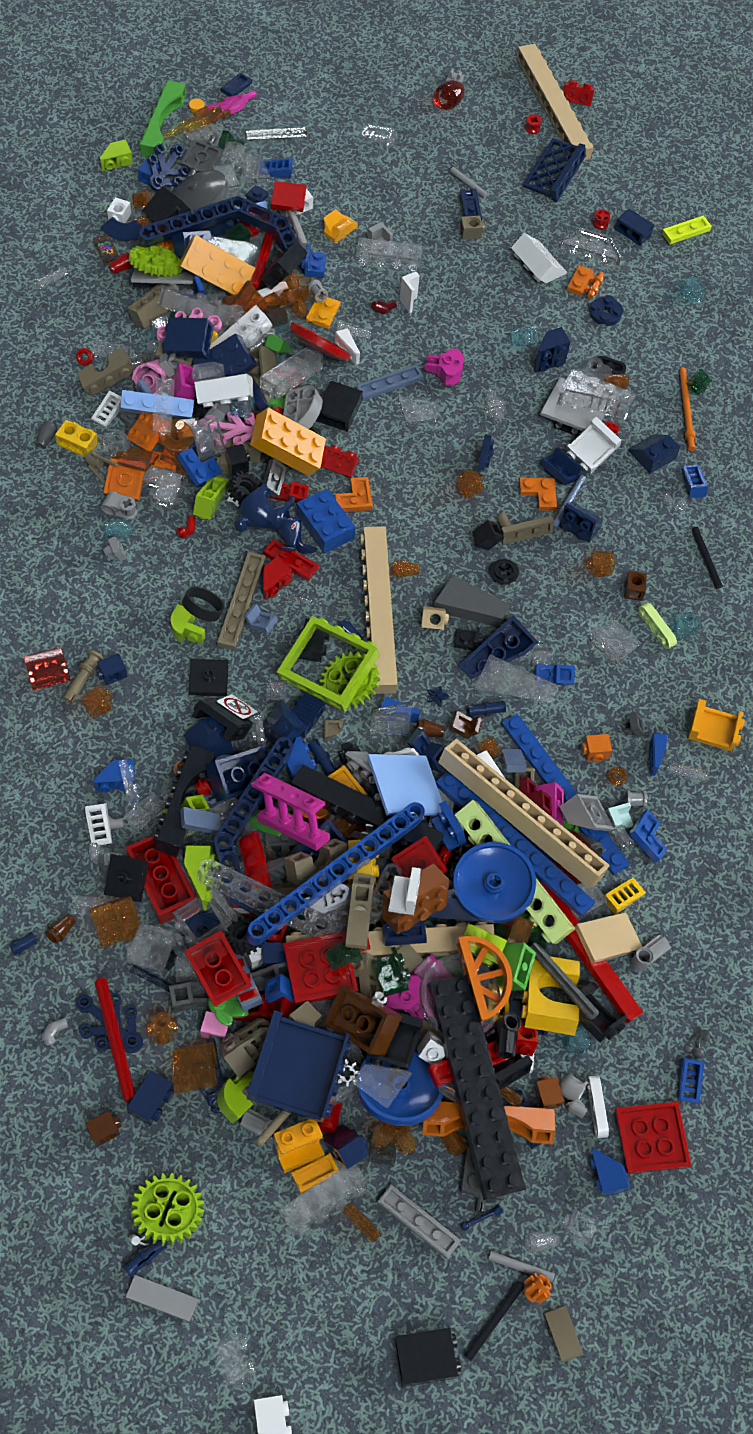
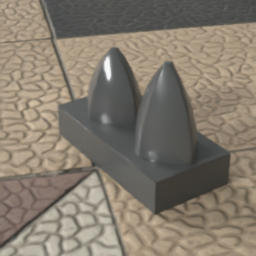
M275 458L269 460L267 470L263 473L262 479H264L263 484H267L271 496L275 498L280 494L287 467Z

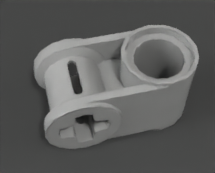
M114 491L108 492L101 505V510L104 513L126 520H132L138 514L135 508V500L132 497L124 496Z

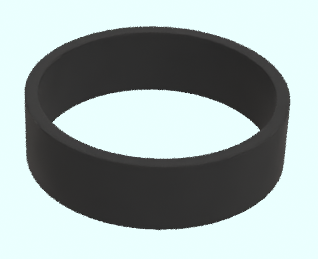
M200 587L189 588L182 600L183 606L190 614L204 621H217L225 608L223 601L216 594ZM190 597H197L207 601L217 611H209L199 607Z

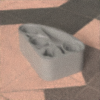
M313 386L292 389L286 394L283 416L310 429L319 416L323 399Z

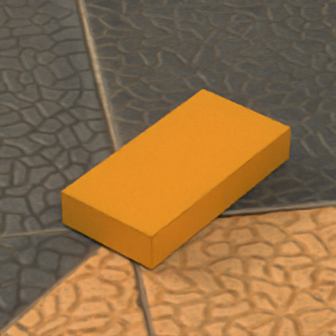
M331 1153L291 1172L300 1194L340 1174Z

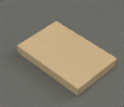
M626 912L580 923L575 926V930L591 964L635 953L639 948L643 947Z

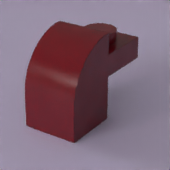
M529 777L520 778L519 791L551 816V797L543 790L536 791V783Z

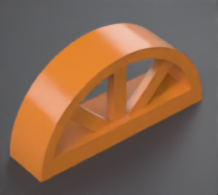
M475 936L458 937L455 942L465 975H468L469 985L471 984L473 990V1000L475 1005H477L480 1016L479 1020L484 1022L497 1014L509 999L513 980L511 967L503 952L488 940ZM469 945L481 948L475 962ZM488 952L496 960L500 969L478 975L477 970ZM503 976L502 995L499 996L480 984V981ZM484 995L497 1002V1005L490 1012H488Z

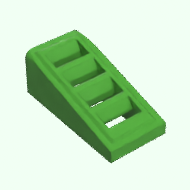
M273 334L268 335L265 347L277 353L292 352L293 349L283 339Z

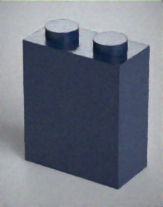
M169 317L168 323L165 326L166 335L162 343L163 351L168 356L175 353V357L208 358L214 325L208 318Z

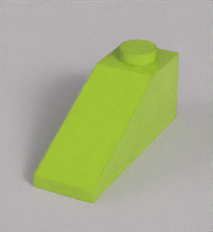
M217 476L207 481L196 495L193 515L199 516L201 519L210 520L217 511L229 479Z

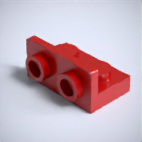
M331 445V447L325 446L321 468L352 478L357 463L359 464L360 462L357 454L351 451H347V453L340 451L341 448Z

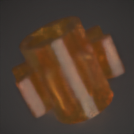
M337 818L333 825L347 841H351L355 825L348 823L345 819L340 820Z

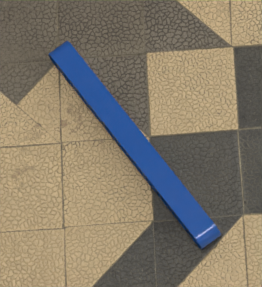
M418 802L410 803L251 922L246 933L248 943L254 946L262 944L419 825L425 814L423 805ZM410 812L416 813L418 817L412 816ZM395 823L401 824L403 828H398ZM380 835H385L388 840L382 839ZM364 846L371 847L373 851H367ZM348 858L356 859L357 863L350 862ZM337 869L341 871L342 874L336 875L333 872V870ZM317 882H324L326 884V887L319 886ZM301 894H308L310 899H304ZM290 905L294 908V911H287L284 906ZM273 917L277 919L278 923L272 924L268 918ZM259 930L262 935L254 936L251 931Z

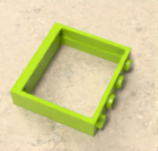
M312 616L279 667L277 674L286 683L345 712L380 654L374 643L370 641L365 642L354 633H346L338 625L332 626L327 620ZM316 629L322 630L367 653L341 696L290 671Z

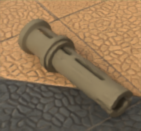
M88 650V656L83 663H80L78 674L62 697L65 702L73 704L89 676L94 675L95 668L98 665L97 661L103 659V656L98 652Z

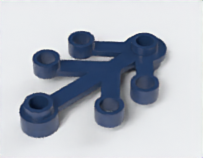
M160 143L154 147L156 155L151 154L147 157L152 174L149 180L151 189L158 191L162 186L176 187L182 181L178 176L186 177L189 174V169L186 166H182L180 169L171 168L176 159H179L184 154V148L180 144H175L170 148V157L166 163L163 156L165 148ZM157 162L159 163V167H160V172H159V174H158V171H157V168H156V163H157ZM166 175L176 176L173 180L164 179Z
M112 993L111 998H119L118 1002L113 1003L124 1050L128 1053H136L143 1046V1038L136 1032L137 1009L134 1006H127L124 1010L125 1017L128 1019V1032H126L121 1027L120 1021L121 996L118 993ZM89 995L80 996L76 1002L78 1010L81 1013H90L105 1025L102 1011L94 1005L92 997ZM83 1000L89 1001L87 1005H81ZM129 1010L135 1012L132 1016L127 1015ZM84 1024L79 1029L80 1036L84 1039H88L91 1036L107 1035L105 1026L91 1027L88 1024ZM84 1029L90 1030L88 1034H82ZM101 1037L96 1040L95 1047L99 1052L111 1049L107 1039ZM130 1039L136 1040L134 1045H130L128 1042ZM100 1042L106 1043L103 1048L98 1047Z

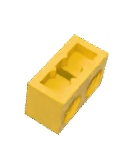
M65 420L55 434L58 446L85 458L98 445L97 433L80 426L76 422Z

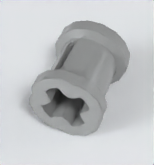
M313 280L309 283L307 290L314 295V299L317 302H322L328 297L327 290L322 288L319 280Z
M626 790L625 804L630 803L631 806L647 807V791L636 793Z

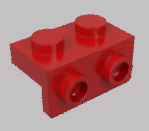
M574 80L565 82L563 93L567 101L591 106L595 91L592 84L584 83L580 85Z

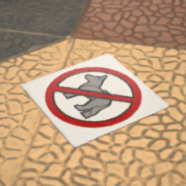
M233 694L216 701L242 719L258 712Z

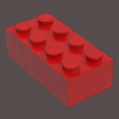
M153 835L127 846L126 852L127 857L149 861L144 893L161 925L198 907L197 899L177 858L154 850L156 842L152 841Z

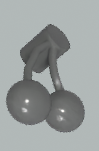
M701 1030L700 1034L692 1037L688 1044L684 1045V1051L687 1053L692 1052V1046L689 1044L694 1038L699 1037L698 1047L693 1049V1055L696 1058L703 1057L704 1051L700 1048L701 1038L704 1042L710 1040L707 1030Z

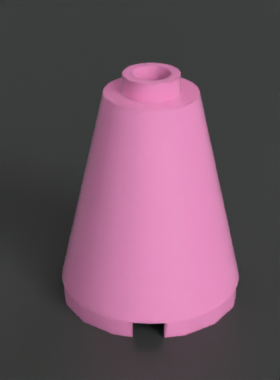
M160 359L138 365L132 375V380H134L136 386L138 380L144 379L152 393L160 395L164 391L168 379L167 374L159 365Z

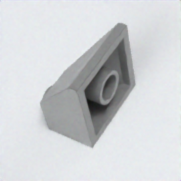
M576 794L560 806L563 812L562 816L569 824L592 830H615L597 796Z

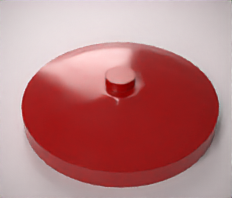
M293 321L290 322L288 328L300 341L310 347L309 351L317 356L320 353L334 359L349 361L351 357L349 352Z

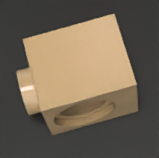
M423 606L421 627L444 630V625H448L449 614H446L445 608ZM438 614L441 618L438 622H432L430 620L431 615Z

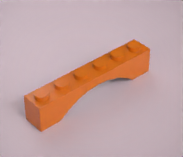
M441 1102L436 1112L423 1121L422 1135L444 1137L453 1131L464 1128L458 1102ZM504 1106L510 1131L524 1137L531 1143L553 1144L555 1135L554 1109Z

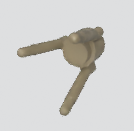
M94 450L90 451L85 459L86 463L89 464L87 468L96 475L103 485H105V480L95 468H101L104 462L118 467L117 463L101 456Z

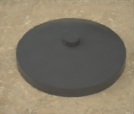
M206 170L184 179L171 193L181 199L192 211L220 202L225 197L229 185L222 172Z

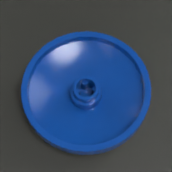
M487 842L474 846L460 858L454 872L453 888L459 904L468 914L484 922L502 923L517 918L529 907L536 890V875L531 862L520 850L505 843Z
M415 1050L408 1074L402 1073V1075L392 1073L389 1068H375L370 1066L369 1062L365 1060L360 1067L361 1073L358 1074L357 1093L364 1108L378 1120L396 1126H410L427 1120L436 1112L442 1100L444 1085L435 1088L427 1070V1067L431 1064L420 1058L417 1050Z

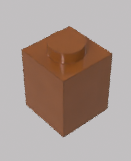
M544 1076L538 1079L534 1090L539 1107L546 1109L561 1107L564 1099L558 1078Z

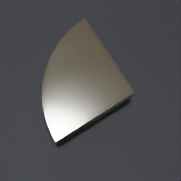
M324 720V739H331L337 736L338 732H341L344 720Z

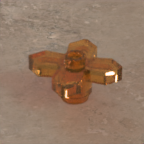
M291 272L286 277L288 289L283 290L279 299L283 306H293L295 314L301 319L307 315L308 310L305 302L311 299L312 293L307 290V287L301 288L299 277L294 272Z
M380 1121L383 1126L372 1133L371 1146L384 1148L391 1143L396 1144L400 1153L412 1155L415 1152L417 1140L409 1130L418 1126V1124L396 1126Z

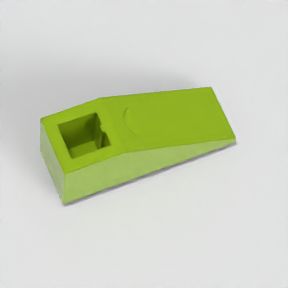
M186 846L184 859L186 873L203 909L207 910L208 903L212 901V890L209 889L210 884L214 883V872H211L212 866L216 864V856L212 854L211 846Z

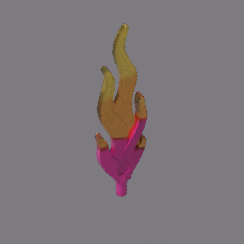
M253 90L247 94L220 99L214 104L194 112V117L182 121L175 129L162 134L164 137L174 135L185 128L187 132H190L193 129L216 121L222 115L223 118H226L240 111L248 103V100L257 96V93Z

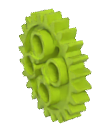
M136 245L135 248L132 247V250H130V264L134 265L133 268H138V271H144V274L150 273L151 276L155 274L158 277L160 275L166 277L167 275H178L183 270V268L178 266L180 259L174 253V250H168V247L162 248V245L150 247Z
M350 651L348 656L342 653V658L340 659L335 656L336 661H329L331 666L324 667L327 672L321 673V676L324 678L319 680L322 687L341 696L349 683L342 670L345 669L351 679L366 654L364 653L361 656L357 651L354 656L352 651ZM376 664L373 665L347 708L348 710H350L351 705H354L356 709L358 703L365 705L364 700L370 701L369 695L376 694L373 688H379L376 682L381 680L378 676L380 672Z
M162 1173L160 1180L154 1175L152 1183L145 1180V1188L142 1186L138 1187L139 1194H134L133 1200L135 1202L131 1204V1209H133L131 1211V1218H136L133 1225L139 1226L138 1234L146 1232L145 1240L153 1237V1244L161 1240L162 1246L165 1245L166 1241H169L170 1245L173 1246L176 1239L182 1244L183 1236L190 1239L191 1231L197 1232V1225H201V1217L204 1215V1210L201 1209L204 1206V1201L200 1200L202 1194L195 1193L197 1186L189 1187L190 1179L182 1182V1175L177 1180L174 1179L173 1173H171L169 1178H166L165 1174ZM175 1192L176 1195L173 1198L172 1206L168 1210L163 1226L160 1227L159 1224L163 1218L164 1210L167 1209L170 1197ZM164 1193L166 1197L159 1198L156 1194ZM183 1200L187 1202V1205L180 1206L177 1202ZM153 1212L156 1213L158 1217L151 1218L148 1216V1214ZM174 1220L177 1221L179 1225L172 1226L168 1222Z

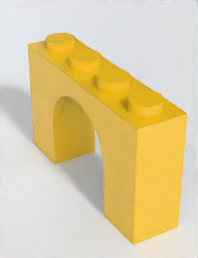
M551 957L577 986L580 976V961ZM535 958L526 990L523 991L522 1003H525L521 1012V1018L525 1019L524 1027L575 1036L579 1022V1007L577 1005L552 1001L540 992V989L544 987H561Z

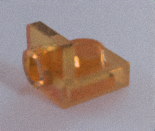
M146 189L132 195L134 208L145 207L153 196Z

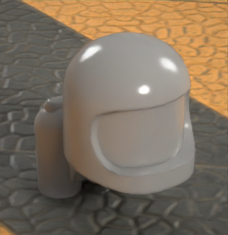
M568 1074L559 1083L562 1095L571 1101L566 1103L568 1111L583 1118L588 1109L585 1108L580 1098L589 1082L586 1080L583 1082L574 1077V1075Z

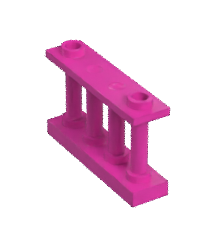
M266 773L251 783V787L263 792L265 808L257 814V821L316 851L330 840L329 833L319 829L317 825L316 812L325 806L324 801ZM272 797L278 799L279 808L273 806ZM287 804L293 807L294 816L288 813ZM302 812L308 814L309 823L303 821Z

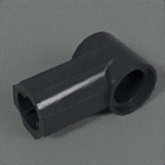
M507 1013L495 1022V1031L497 1033L495 1054L503 1059L515 1057L517 1030L521 1027L520 1017L515 1013Z

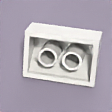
M523 233L511 247L515 252L514 256L524 262L523 266L528 271L534 273L532 276L538 282L548 283L567 274V271L543 244L526 233Z
M248 374L194 382L197 403L203 405L204 408L214 406L213 403L218 402L221 405L231 404V400L237 399L238 402L249 401V397H253V379Z

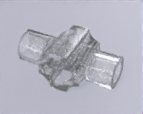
M489 390L485 393L487 400L484 404L485 411L488 416L493 417L494 423L499 425L505 422V402L502 398L498 399L495 390Z

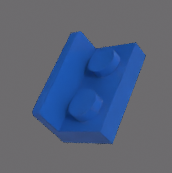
M307 244L306 251L308 253L302 259V269H305L304 276L324 278L327 254L310 252L311 244Z
M447 801L439 803L441 812L438 813V816L432 818L431 821L436 830L444 833L443 843L447 850L451 851L467 842L461 825Z

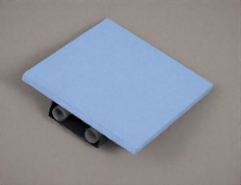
M367 755L372 771L367 779L375 803L383 804L386 815H396L412 802H418L425 808L424 815H438L441 812L439 803L442 802L426 756Z

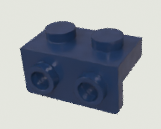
M559 447L554 450L551 456L543 458L540 462L544 470L552 474L563 485L575 482L583 470L579 463Z

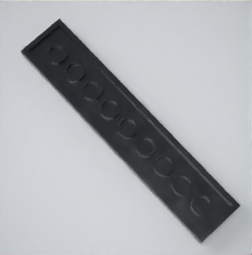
M468 975L432 981L427 986L483 1200L524 1191L526 1186L483 1027L479 1020V1012L473 1000V990L471 984L469 985Z

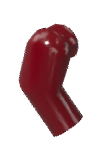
M378 300L371 303V308L382 314H386L397 307L394 300L388 303Z

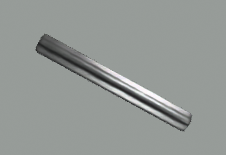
M533 943L530 948L536 952V960L589 1019H595L599 1011L539 944Z

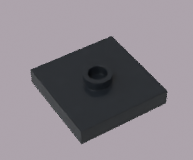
M191 659L189 695L227 696L229 660Z
M111 854L103 895L142 902L149 861Z

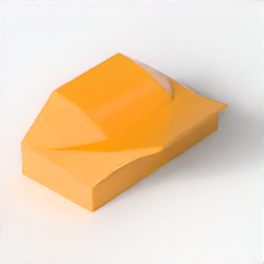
M336 209L323 218L325 223L323 235L333 243L338 242L358 227L357 222L341 214Z

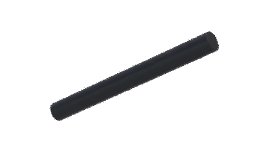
M698 527L692 528L693 535L716 589L722 588L723 585Z
M517 1281L464 1354L469 1361L473 1360L525 1286L520 1281Z

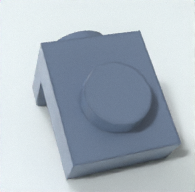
M253 604L245 615V619L251 629L269 633L278 621L276 615L261 612L257 604Z

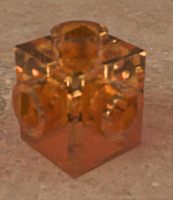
M471 469L465 470L464 475L460 476L457 483L459 485L458 490L462 492L461 495L471 498L481 494L484 488L482 482L485 475Z
M158 1012L150 1016L151 1023H147V1034L152 1036L153 1044L164 1045L173 1042L174 1033H178L177 1020H172V1013Z

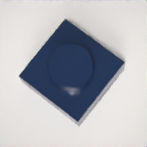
M255 185L246 194V199L254 203L263 202L269 196V192Z

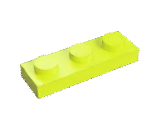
M703 215L665 228L662 231V235L669 244H673L709 232L712 226Z

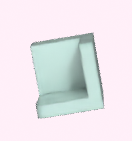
M630 803L608 808L606 814L615 830L611 831L612 833L634 826L629 815Z

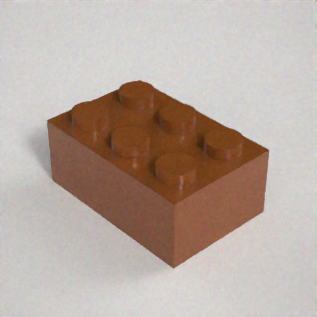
M435 864L421 870L414 915L388 912L393 887L384 891L382 919L396 934L409 930L416 923L426 920L433 913L442 911L447 906L449 879Z

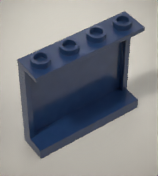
M274 1010L246 1099L323 1123L325 1117H330L333 1105L329 1103L331 1096L336 1097L339 1083H336L338 1075L342 1076L345 1062H342L344 1054L348 1055L352 1042L348 1041L350 1034L346 1033V1036H342L282 1017V1012Z

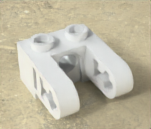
M344 884L338 885L306 910L308 921L327 929H332L346 923V917L349 916L352 888Z

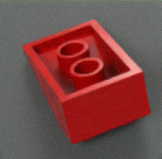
M222 930L184 951L189 964L214 1007L252 987Z

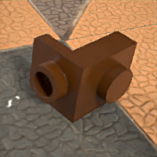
M457 710L453 713L449 729L469 739L480 732L482 718L478 716L472 719Z

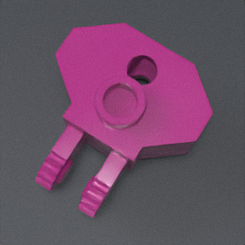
M452 348L446 353H441L440 356L431 354L427 356L426 361L428 363L424 366L425 371L436 373L437 377H440L446 386L452 387L460 382L464 356L459 349Z
M417 975L403 976L388 989L385 1004L393 1011L407 1013L422 1019L416 1013L421 1007L427 1016L431 1017L434 1015L424 999L427 985Z

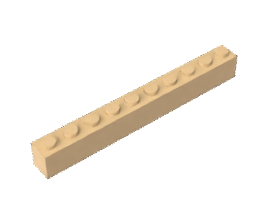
M536 44L518 47L516 59L561 141L576 146L579 143L585 144L586 157L584 160L591 159L593 145L588 140L586 132L583 131L581 123L578 122L569 101L566 100L563 91L558 86L557 80L553 77L552 71L548 68L546 60L543 59L541 51L537 48ZM568 150L567 152L568 154H572L574 151Z
M364 527L363 534H360V545H364V549H361V560H365V564L362 565V575H366V580H363V591H367V595H364V606L368 607V611H365V622H369V627H366V638H370V642L377 646L380 654L375 664L380 672L378 676L381 680L376 682L379 688H373L376 694H391L397 692L398 684L386 527Z
M455 739L444 748L438 762L585 886L591 890L603 878L610 866L607 862L458 739Z
M478 922L474 925L494 934L493 924L488 925L487 922ZM458 923L453 927H447L446 924L435 925V928H426L425 926L427 943L410 944L421 958L429 957L431 954L434 957L459 956L455 940L463 936L467 923ZM374 928L373 931H368L371 949L350 955L356 956L367 953L379 957V960H387L402 945L385 946L383 928ZM334 930L332 933L323 934L322 931H314L308 935H303L301 932L290 933V936H286V943L344 931Z

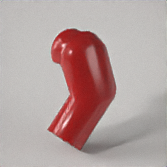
M188 516L186 526H181V529L177 528L176 533L180 538H187L195 532L196 518Z

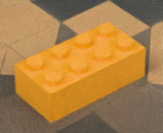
M192 235L178 264L184 270L195 276L198 275L199 278L231 295L244 293L256 269L197 235Z
M266 408L256 415L250 446L309 476L321 467L326 438L278 412Z

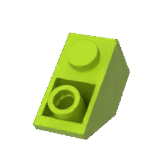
M126 139L112 142L108 145L100 157L102 171L133 164L132 152Z

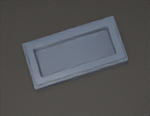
M502 749V758L506 772L525 773L526 763L522 750Z
M183 807L180 810L182 828L217 834L221 828L220 814Z

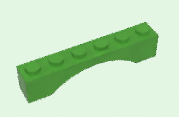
M168 80L166 85L163 86L162 95L158 97L157 107H154L153 116L149 118L148 128L144 130V138L139 143L142 156L156 155L154 147L159 143L164 146V137L160 132L161 124L171 112L183 105L186 98V84Z

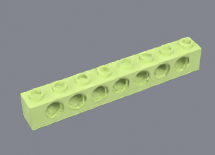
M472 800L455 814L463 831L466 830L470 835L468 839L474 846L484 843L485 838L489 835L492 837V842L511 845L477 801ZM479 820V829L473 830V822ZM536 878L535 894L527 908V911L531 914L529 919L536 927L539 925L544 931L541 934L548 943L557 944L576 928ZM540 899L542 907L536 911L533 903L535 900ZM552 915L555 922L553 926L548 927L546 925V918Z

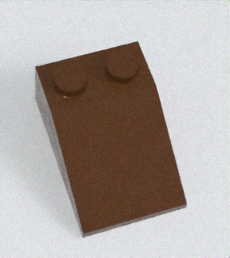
M341 985L324 1024L342 1036H346V1033L350 1034L348 1040L367 1053L385 1056L402 1016L389 1007Z

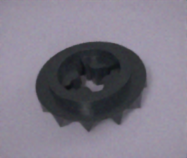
M508 559L495 561L490 569L491 577L494 578L495 582H500L501 585H510L512 582H516L519 576L518 566ZM508 570L507 574L501 576L502 571L505 572Z

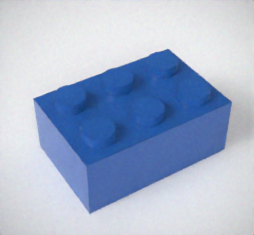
M328 488L297 502V517L324 554L355 539V525Z

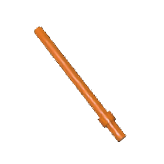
M681 367L679 374L686 426L685 440L688 443V450L694 451L696 436L692 426L686 368Z

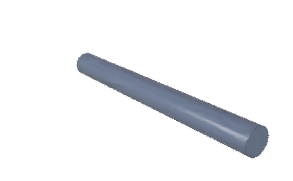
M584 475L578 477L557 513L553 529L556 530L560 524L565 504L573 502L586 479Z

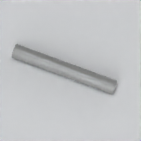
M455 167L451 168L450 172L471 189L476 188L477 193L481 197L486 198L488 196L486 191Z
M493 1251L490 1252L488 1258L490 1261L530 1275L536 1273L539 1276L542 1274L550 1282L554 1280L555 1273Z

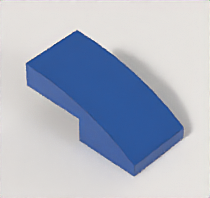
M559 664L555 666L535 665L534 684L574 685L575 666Z

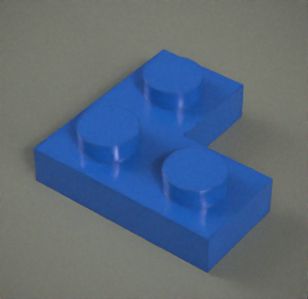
M192 448L176 456L196 487L223 473L214 457L201 463Z
M646 810L641 814L629 835L645 851L647 856L656 863L661 860L667 848L654 835L661 823L649 810Z

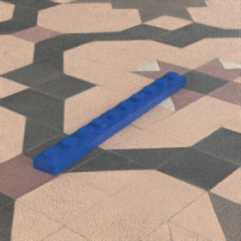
M518 713L501 723V726L518 749L522 750V754L544 784L556 782L564 789V803L577 794ZM578 826L581 833L602 843L604 852L601 858L610 865L608 870L613 876L629 867L630 863L606 831Z
M449 771L436 781L437 787L461 809L472 800L477 801L511 846L520 850L529 859L534 868L536 878L580 918L594 906L595 901ZM476 820L475 822L480 826V821Z

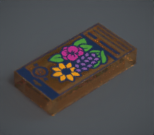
M109 234L93 238V243L104 266L111 264L119 257Z

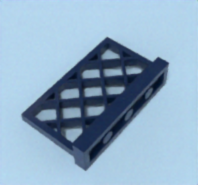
M552 138L525 180L523 187L551 196L553 201L558 202L586 157L585 144L579 143L576 146ZM553 145L560 146V149L552 151ZM568 150L574 151L572 154L566 155L565 151ZM563 153V157L556 159L554 156L556 154ZM552 156L553 160L548 162L544 161L545 158ZM566 160V165L559 167L558 163ZM556 165L557 168L548 171V166ZM545 168L546 172L537 173L539 169ZM559 172L558 177L551 178V174ZM542 177H549V180L543 182L540 181V178ZM536 179H537L538 182H539V183L534 184V185L529 184L531 181L536 180ZM552 185L550 190L543 188V186Z

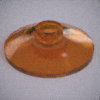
M170 419L164 422L159 429L158 435L161 444L171 452L181 453L190 449L194 442L192 428L182 420Z

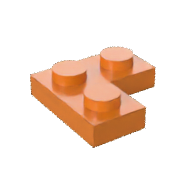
M368 477L351 478L352 493L335 494V499L344 512L373 509Z
M520 477V495L537 496L538 510L556 511L555 478Z

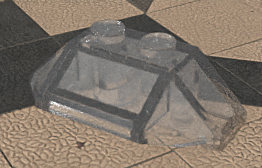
M582 227L561 237L556 251L614 270L619 269L622 258L611 236Z

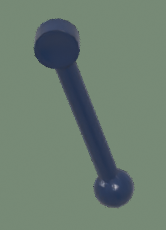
M497 1205L492 1211L469 1222H462L460 1228L466 1231L469 1226L495 1214L501 1215L503 1209Z

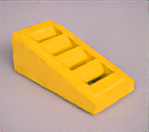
M631 878L604 895L602 901L616 915L645 895L646 892L634 878ZM631 884H632V885L636 888V890L638 891L637 894L630 888V885H631ZM624 889H627L629 893L632 895V897H630ZM621 892L627 900L624 901V899L619 895V893ZM614 896L621 902L620 904L613 898Z

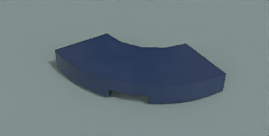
M112 217L100 228L115 239L128 241L138 239L142 226L137 220L123 223Z

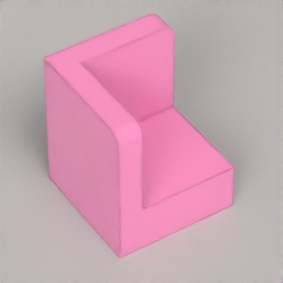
M206 1011L200 1030L201 1037L209 1039L210 1035L224 1038L229 1026L221 1024L216 1019L215 1013Z

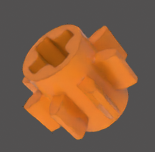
M534 1273L524 1281L526 1287L523 1291L531 1302L538 1301L541 1304L551 1296L549 1292L551 1283L544 1275L540 1274L537 1276Z

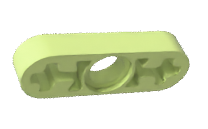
M650 603L639 606L640 616L663 647L669 649L677 644L675 635Z

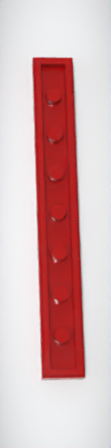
M540 882L572 925L575 927L577 924H580L570 908ZM576 930L567 935L566 939L621 1017L625 1015L628 1017L625 1021L626 1024L643 1014V1011L607 960L591 964Z

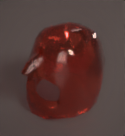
M454 80L444 82L434 92V103L439 108L445 110L455 108L461 103L465 95L463 84ZM441 90H442V93H441L440 97H441L442 99H444V100L447 102V104H443V103L439 100V92H440Z

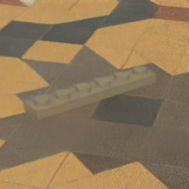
M248 551L217 646L236 650L246 621L245 615L250 609L266 561L265 555Z

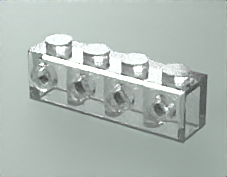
M359 238L356 263L420 271L423 246Z
M307 346L260 376V391L275 400L321 371L323 369V355Z
M356 1164L349 1169L343 1166L279 1209V1216L293 1237L297 1234L301 1237L311 1229L309 1226L317 1221L320 1224L329 1217L328 1213L336 1209L339 1211L348 1204L347 1200L354 1196L356 1199L364 1194L368 1181Z

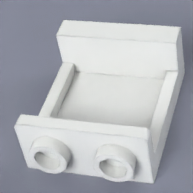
M595 417L591 421V425L571 444L566 446V454L575 459L583 467L584 472L588 471L591 474L620 446L621 439L599 418Z

